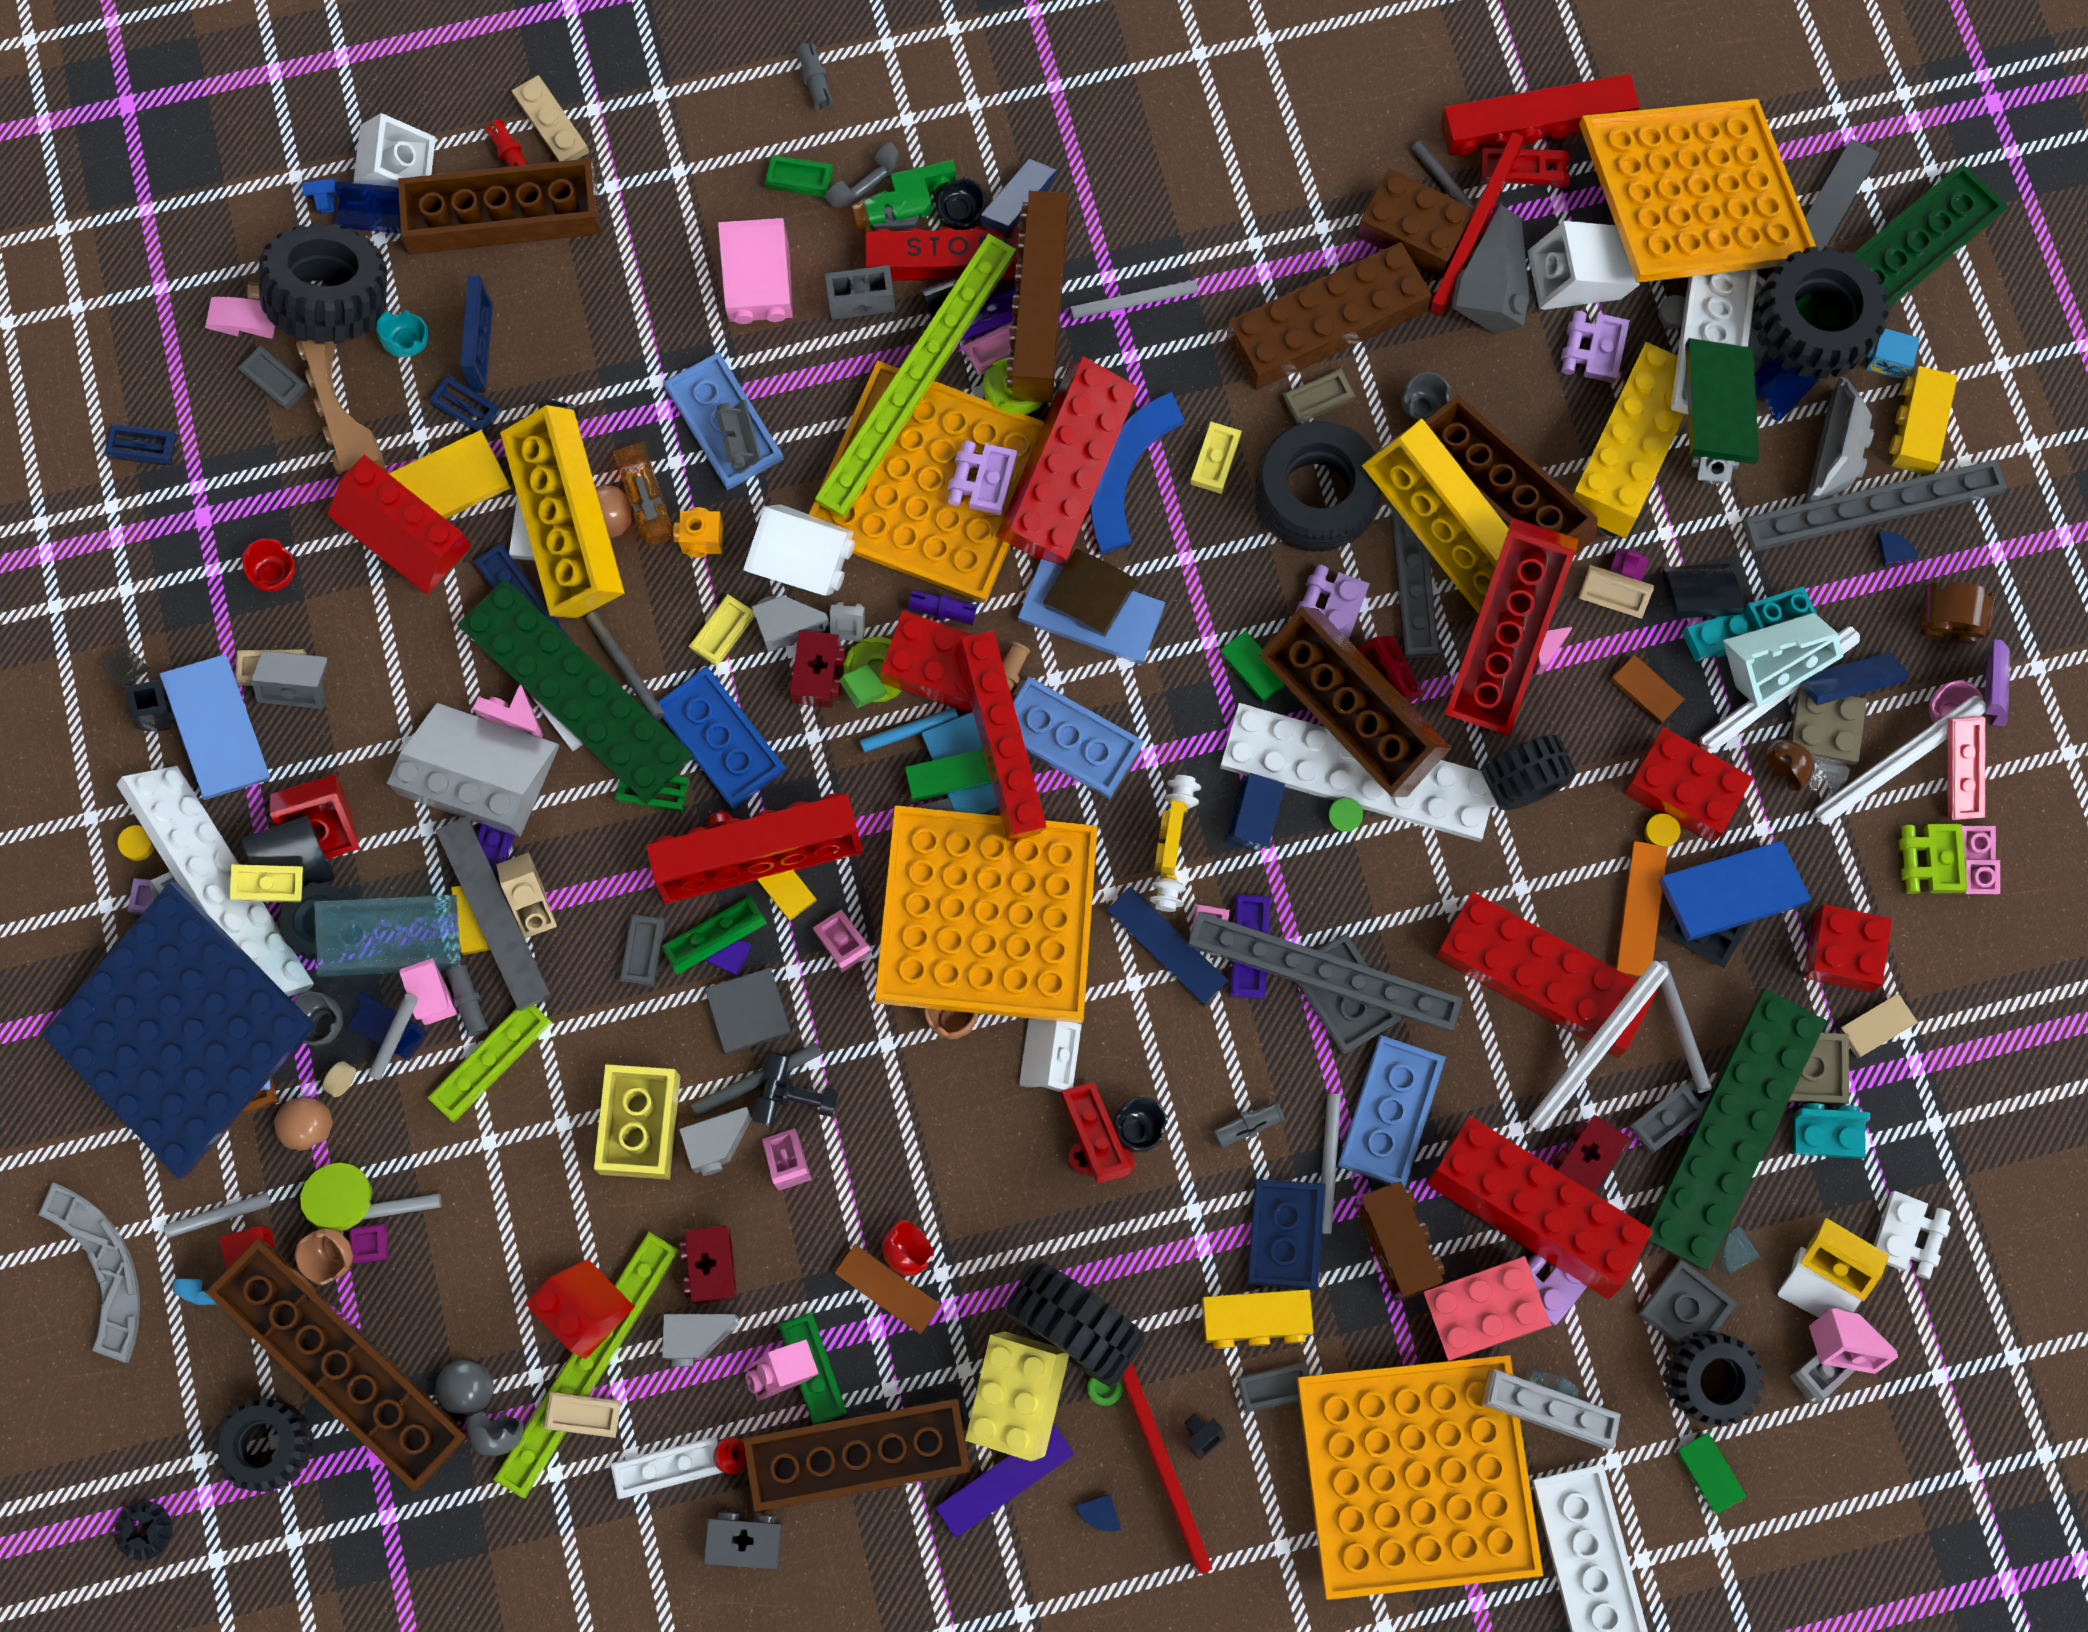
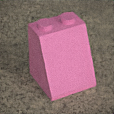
M784 218L718 222L725 309L728 321L748 324L753 320L767 319L771 322H780L785 318H793L790 252Z

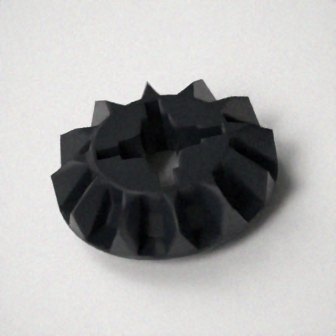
M139 1501L126 1506L121 1515L115 1519L116 1526L112 1534L116 1540L117 1549L128 1558L148 1560L159 1555L169 1544L172 1536V1521L166 1509L158 1503ZM135 1521L141 1524L153 1522L146 1531L148 1540H145L143 1537L131 1539L137 1531Z

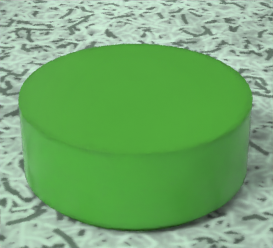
M1341 797L1331 804L1329 819L1336 829L1349 832L1355 830L1361 824L1363 810L1355 799Z
M1090 1377L1087 1386L1089 1397L1093 1402L1101 1406H1110L1116 1403L1123 1392L1122 1380L1120 1379L1117 1384L1107 1386Z

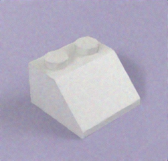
M378 114L360 125L353 183L382 195H399L398 178L432 174L436 137L385 114Z

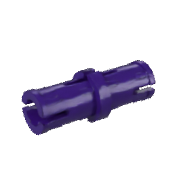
M912 590L908 610L937 616V620L941 621L946 618L973 625L978 604L950 599L949 595L942 594L941 597Z

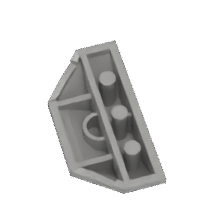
M1840 377L1831 391L1805 504L1828 499L1844 491L1852 485L1857 477L1861 478L1867 465V459L1863 458L1864 449L1869 448L1874 435V429H1870L1872 415L1862 397L1847 378Z

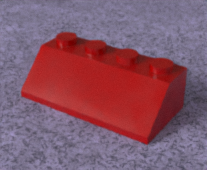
M365 454L341 478L327 513L333 521L426 595L431 592L471 547L463 532Z

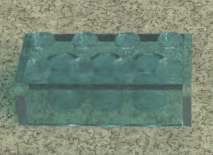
M457 895L314 901L313 924L316 977L400 973L399 969L431 958L434 959L438 970H449L459 966L461 963Z

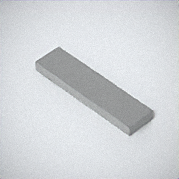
M1496 1369L1489 1370L1482 1406L1607 1450L1615 1448L1620 1413Z

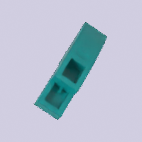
M1803 586L1750 603L1744 608L1742 615L1720 616L1689 626L1681 633L1695 662L1715 655H1717V658L1727 655L1723 640L1813 613L1817 616L1818 614Z

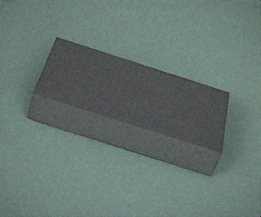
M261 345L238 367V370L286 411L309 389L302 379Z
M631 914L619 980L621 983L655 988L661 946L666 927L665 919Z
M1302 1362L1237 1377L1236 1380L1244 1414L1299 1401L1296 1378L1309 1376L1307 1363Z

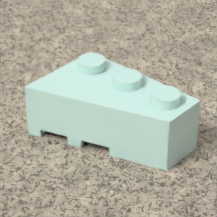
M1815 613L1723 640L1736 688L1758 708L1843 657L1838 633Z

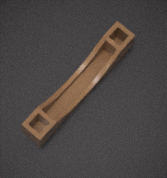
M308 339L306 342L297 341L296 345L302 360L307 359L310 369L305 370L311 389L316 388L319 396L314 398L317 412L320 417L325 416L327 426L322 427L326 441L329 446L334 445L336 455L331 456L337 474L343 473L345 475L364 454L387 472L379 443L373 433L356 422L344 411L335 394L332 371L333 357L337 344H334L333 341L325 342V344H315V341Z

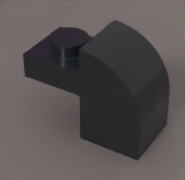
M160 680L125 686L133 725L136 729L142 731L170 730L169 725L176 724L166 692L161 688Z

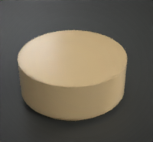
M345 1061L336 1063L324 1078V1091L333 1097H339L344 1094L355 1078L356 1069Z

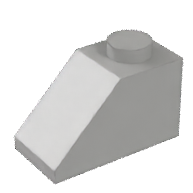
M784 595L777 598L776 596L765 597L758 601V605L752 606L768 653L797 643L799 630L821 633L830 631L826 613Z
M747 1107L680 1129L691 1169L695 1173L701 1172L702 1176L711 1175L721 1171V1165L730 1162L752 1120Z
M664 1314L662 1358L672 1360L673 1367H693V1360H703L739 1325V1317L736 1314Z

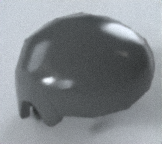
M1425 371L1415 374L1402 392L1401 403L1404 414L1414 423L1421 419L1426 421L1449 402V383L1438 373Z
M315 991L299 994L293 1002L316 1025L302 1042L320 1047L335 1040L343 1026V1011L336 1000L329 995Z
M456 1360L442 1368L435 1381L434 1395L437 1402L441 1404L443 1409L455 1414L471 1416L487 1407L494 1394V1380L487 1368L469 1360Z
M480 1411L469 1416L465 1422L466 1433L471 1447L479 1455L499 1456L512 1451L519 1445L524 1434L523 1423L518 1418L507 1417L504 1412L500 1413L498 1419L490 1420L486 1417L485 1412Z

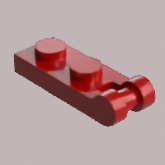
M1505 148L1481 149L1480 183H1489ZM1521 149L1505 184L1551 185L1554 188H1565L1570 185V174L1567 172V166L1570 164V153L1563 150ZM1546 164L1553 166L1554 171L1546 170Z

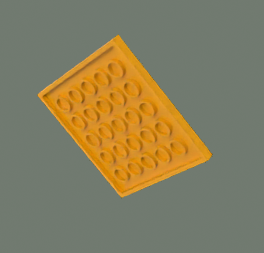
M1758 99L1582 116L1579 126L1636 283L1776 267L1781 260H1786L1788 255L1793 252L1801 251L1803 253L1805 248L1816 246Z
M877 360L821 488L900 368ZM934 381L844 519L817 504L816 501H814L809 515L854 531L851 539L855 541L852 554L986 604L1010 548V544L997 538L996 534L1044 421L1022 413L1006 414L995 409L987 400ZM963 441L975 443L974 454L979 455L983 454L985 443L1017 450L1018 456L1002 516L970 509L971 496L969 495L962 496L960 506H953L947 503L950 493L947 490L950 479L954 478L957 467L955 458L957 452L961 451ZM977 468L969 469L967 481L975 482L978 473Z
M895 806L875 1003L1083 1023L1098 826L1046 821L1047 827L1040 834L1007 842L1001 816Z
M1510 1355L1296 1378L1325 1600L1543 1576L1520 1419L1482 1406L1489 1370L1496 1369L1513 1375Z

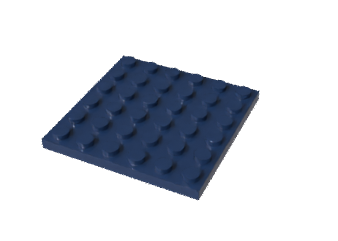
M169 882L41 1035L179 1179L189 1174L316 1025L177 882Z

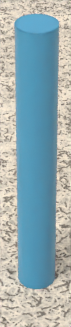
M955 707L861 739L860 743L865 753L958 718Z

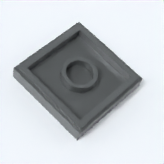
M771 967L705 988L726 1055L792 1034Z
M1680 1258L1644 1303L1637 1315L1674 1345L1681 1347L1680 1339L1684 1336L1693 1338L1692 1332L1702 1331L1707 1333V1330L1717 1332L1738 1303Z

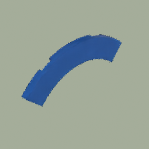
M1172 392L1142 407L1122 426L1091 501L1092 527L1100 555L1131 544L1132 540L1127 529L1124 511L1126 486L1137 460L1144 450L1164 434L1184 424V418Z

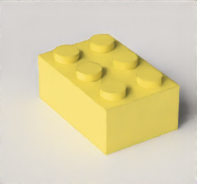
M605 1064L594 1170L600 1175L670 1180L680 1075L675 1069Z
M1005 1331L991 1334L965 1441L1028 1461L1044 1457L1049 1443L1069 1355L1059 1347Z

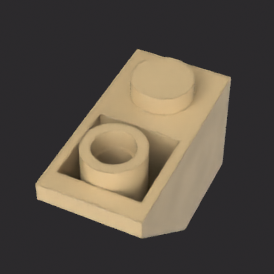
M529 852L496 864L501 887L524 938L526 939L557 927L544 887Z

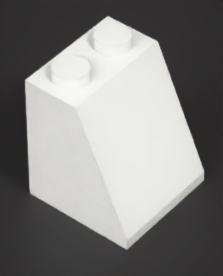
M1563 221L1528 250L1539 309L1545 310L1621 300L1640 285L1639 282L1636 283L1616 225Z
M782 504L764 506L743 570L824 596L833 594L834 590H839L845 573L841 571L844 560H848L854 550L855 541L851 540L854 531Z

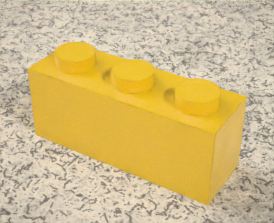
M1919 366L1912 376L1906 377L1901 392L1902 395L1906 396L1904 405L1899 407L1895 419V424L1900 425L1898 435L1895 434L1889 447V453L1893 454L1891 467L1923 475H1931L1939 465L1958 375Z
M1310 1290L1203 1297L1201 1300L1205 1343H1213L1214 1349L1235 1347L1234 1341L1248 1340L1249 1346L1270 1345V1338L1283 1337L1284 1344L1306 1342L1305 1336H1311L1314 1333Z

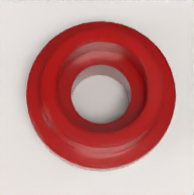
M729 1437L718 1443L713 1452V1461L717 1469L727 1474H736L746 1467L745 1448L739 1439Z

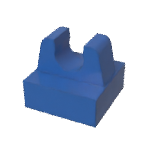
M335 179L302 182L303 195L314 199L318 212H335L334 197L344 196L341 182Z

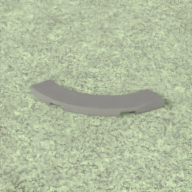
M52 1182L38 1215L62 1227L82 1245L88 1254L101 1287L100 1324L92 1351L129 1363L136 1342L140 1317V1291L131 1254L115 1226L101 1210L76 1192Z

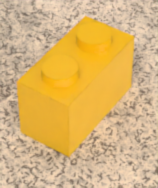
M1825 1218L1809 1242L1800 1263L1860 1300L1865 1301L1882 1277L1890 1255Z

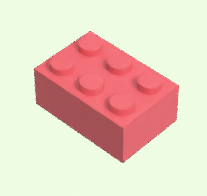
M1525 1256L1424 1292L1448 1361L1552 1326Z

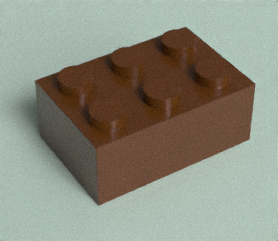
M1389 168L1360 219L1356 237L1382 250L1402 242L1415 266L1442 279L1476 209Z
M1399 1181L1361 1196L1354 1206L1394 1303L1421 1294L1442 1283L1441 1275L1445 1274V1270L1438 1254L1432 1255L1427 1244L1431 1237L1423 1220L1418 1222L1413 1208L1417 1207L1411 1189L1409 1187L1404 1188L1402 1182Z

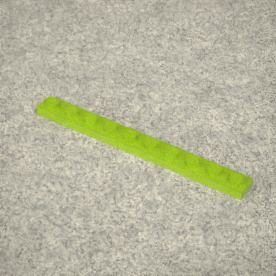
M988 233L815 498L817 504L843 519L846 517L1016 256L1015 248Z

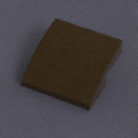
M1075 549L1043 601L1046 609L1073 619L1077 626L1105 637L1138 582L1134 577L1091 554Z

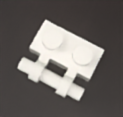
M1893 1191L1890 1193L1873 1246L1890 1255L1887 1265L1904 1271L1907 1270L1910 1259L1919 1262L1916 1275L1930 1279L1933 1268L1938 1267L1941 1258L1938 1252L1942 1239L1947 1238L1950 1226L1947 1224L1951 1212L1937 1208L1934 1219H1928L1924 1217L1928 1203ZM1920 1230L1929 1233L1924 1249L1915 1247Z

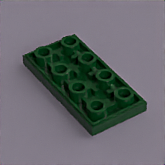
M1689 338L1685 344L1690 455L1756 464L1759 460L1753 347Z

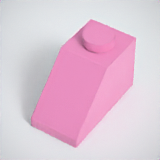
M1831 1308L1824 1311L1820 1318L1809 1325L1821 1364L1876 1374L1898 1358L1897 1351L1857 1313L1842 1311L1839 1308Z

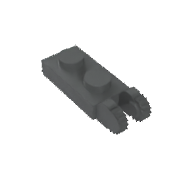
M1694 1079L1687 1085H1681L1628 1127L1650 1155L1700 1117L1711 1092L1706 1095L1704 1100L1699 1102L1691 1092L1696 1088Z

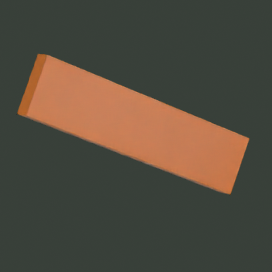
M1634 841L1631 847L1615 969L1632 978L1639 979L1653 962L1662 896L1659 880L1665 874L1668 847Z

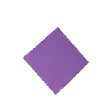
M1994 639L1987 650L1985 714L1992 715L1991 725L2006 726L2009 707L2010 650L2002 640Z

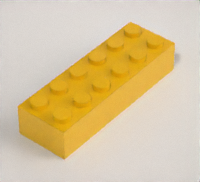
M1645 342L1573 493V496L1598 517L1597 526L1625 539L1642 509L1685 415L1684 413L1670 410L1678 356L1648 342Z
M546 405L503 430L500 434L549 614L554 617L577 619L625 593L575 412L571 409Z
M1421 419L1380 449L1362 467L1479 614L1509 528L1426 422Z

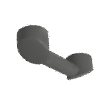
M892 143L884 145L874 157V162L879 167L851 189L844 181L835 183L825 195L827 202L834 208H847L854 205L863 195L893 174L898 164L899 150Z

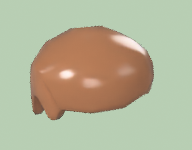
M609 485L595 487L609 539L622 535L632 522L631 504L628 496L619 487Z
M928 1008L924 1010L930 1028L937 1035L949 1040L959 1039L967 1035L978 1022V1013Z
M299 1097L284 1103L279 1108L273 1123L276 1137L283 1146L301 1151L309 1150L314 1145L325 1141L329 1137L333 1121L330 1110L321 1100Z
M323 1228L302 1238L297 1243L294 1257L297 1268L305 1279L317 1285H325L342 1277L350 1270L353 1252L349 1241L341 1232Z

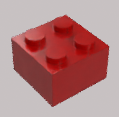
M1823 904L1813 913L1803 978L1869 993L1883 985L1892 918Z

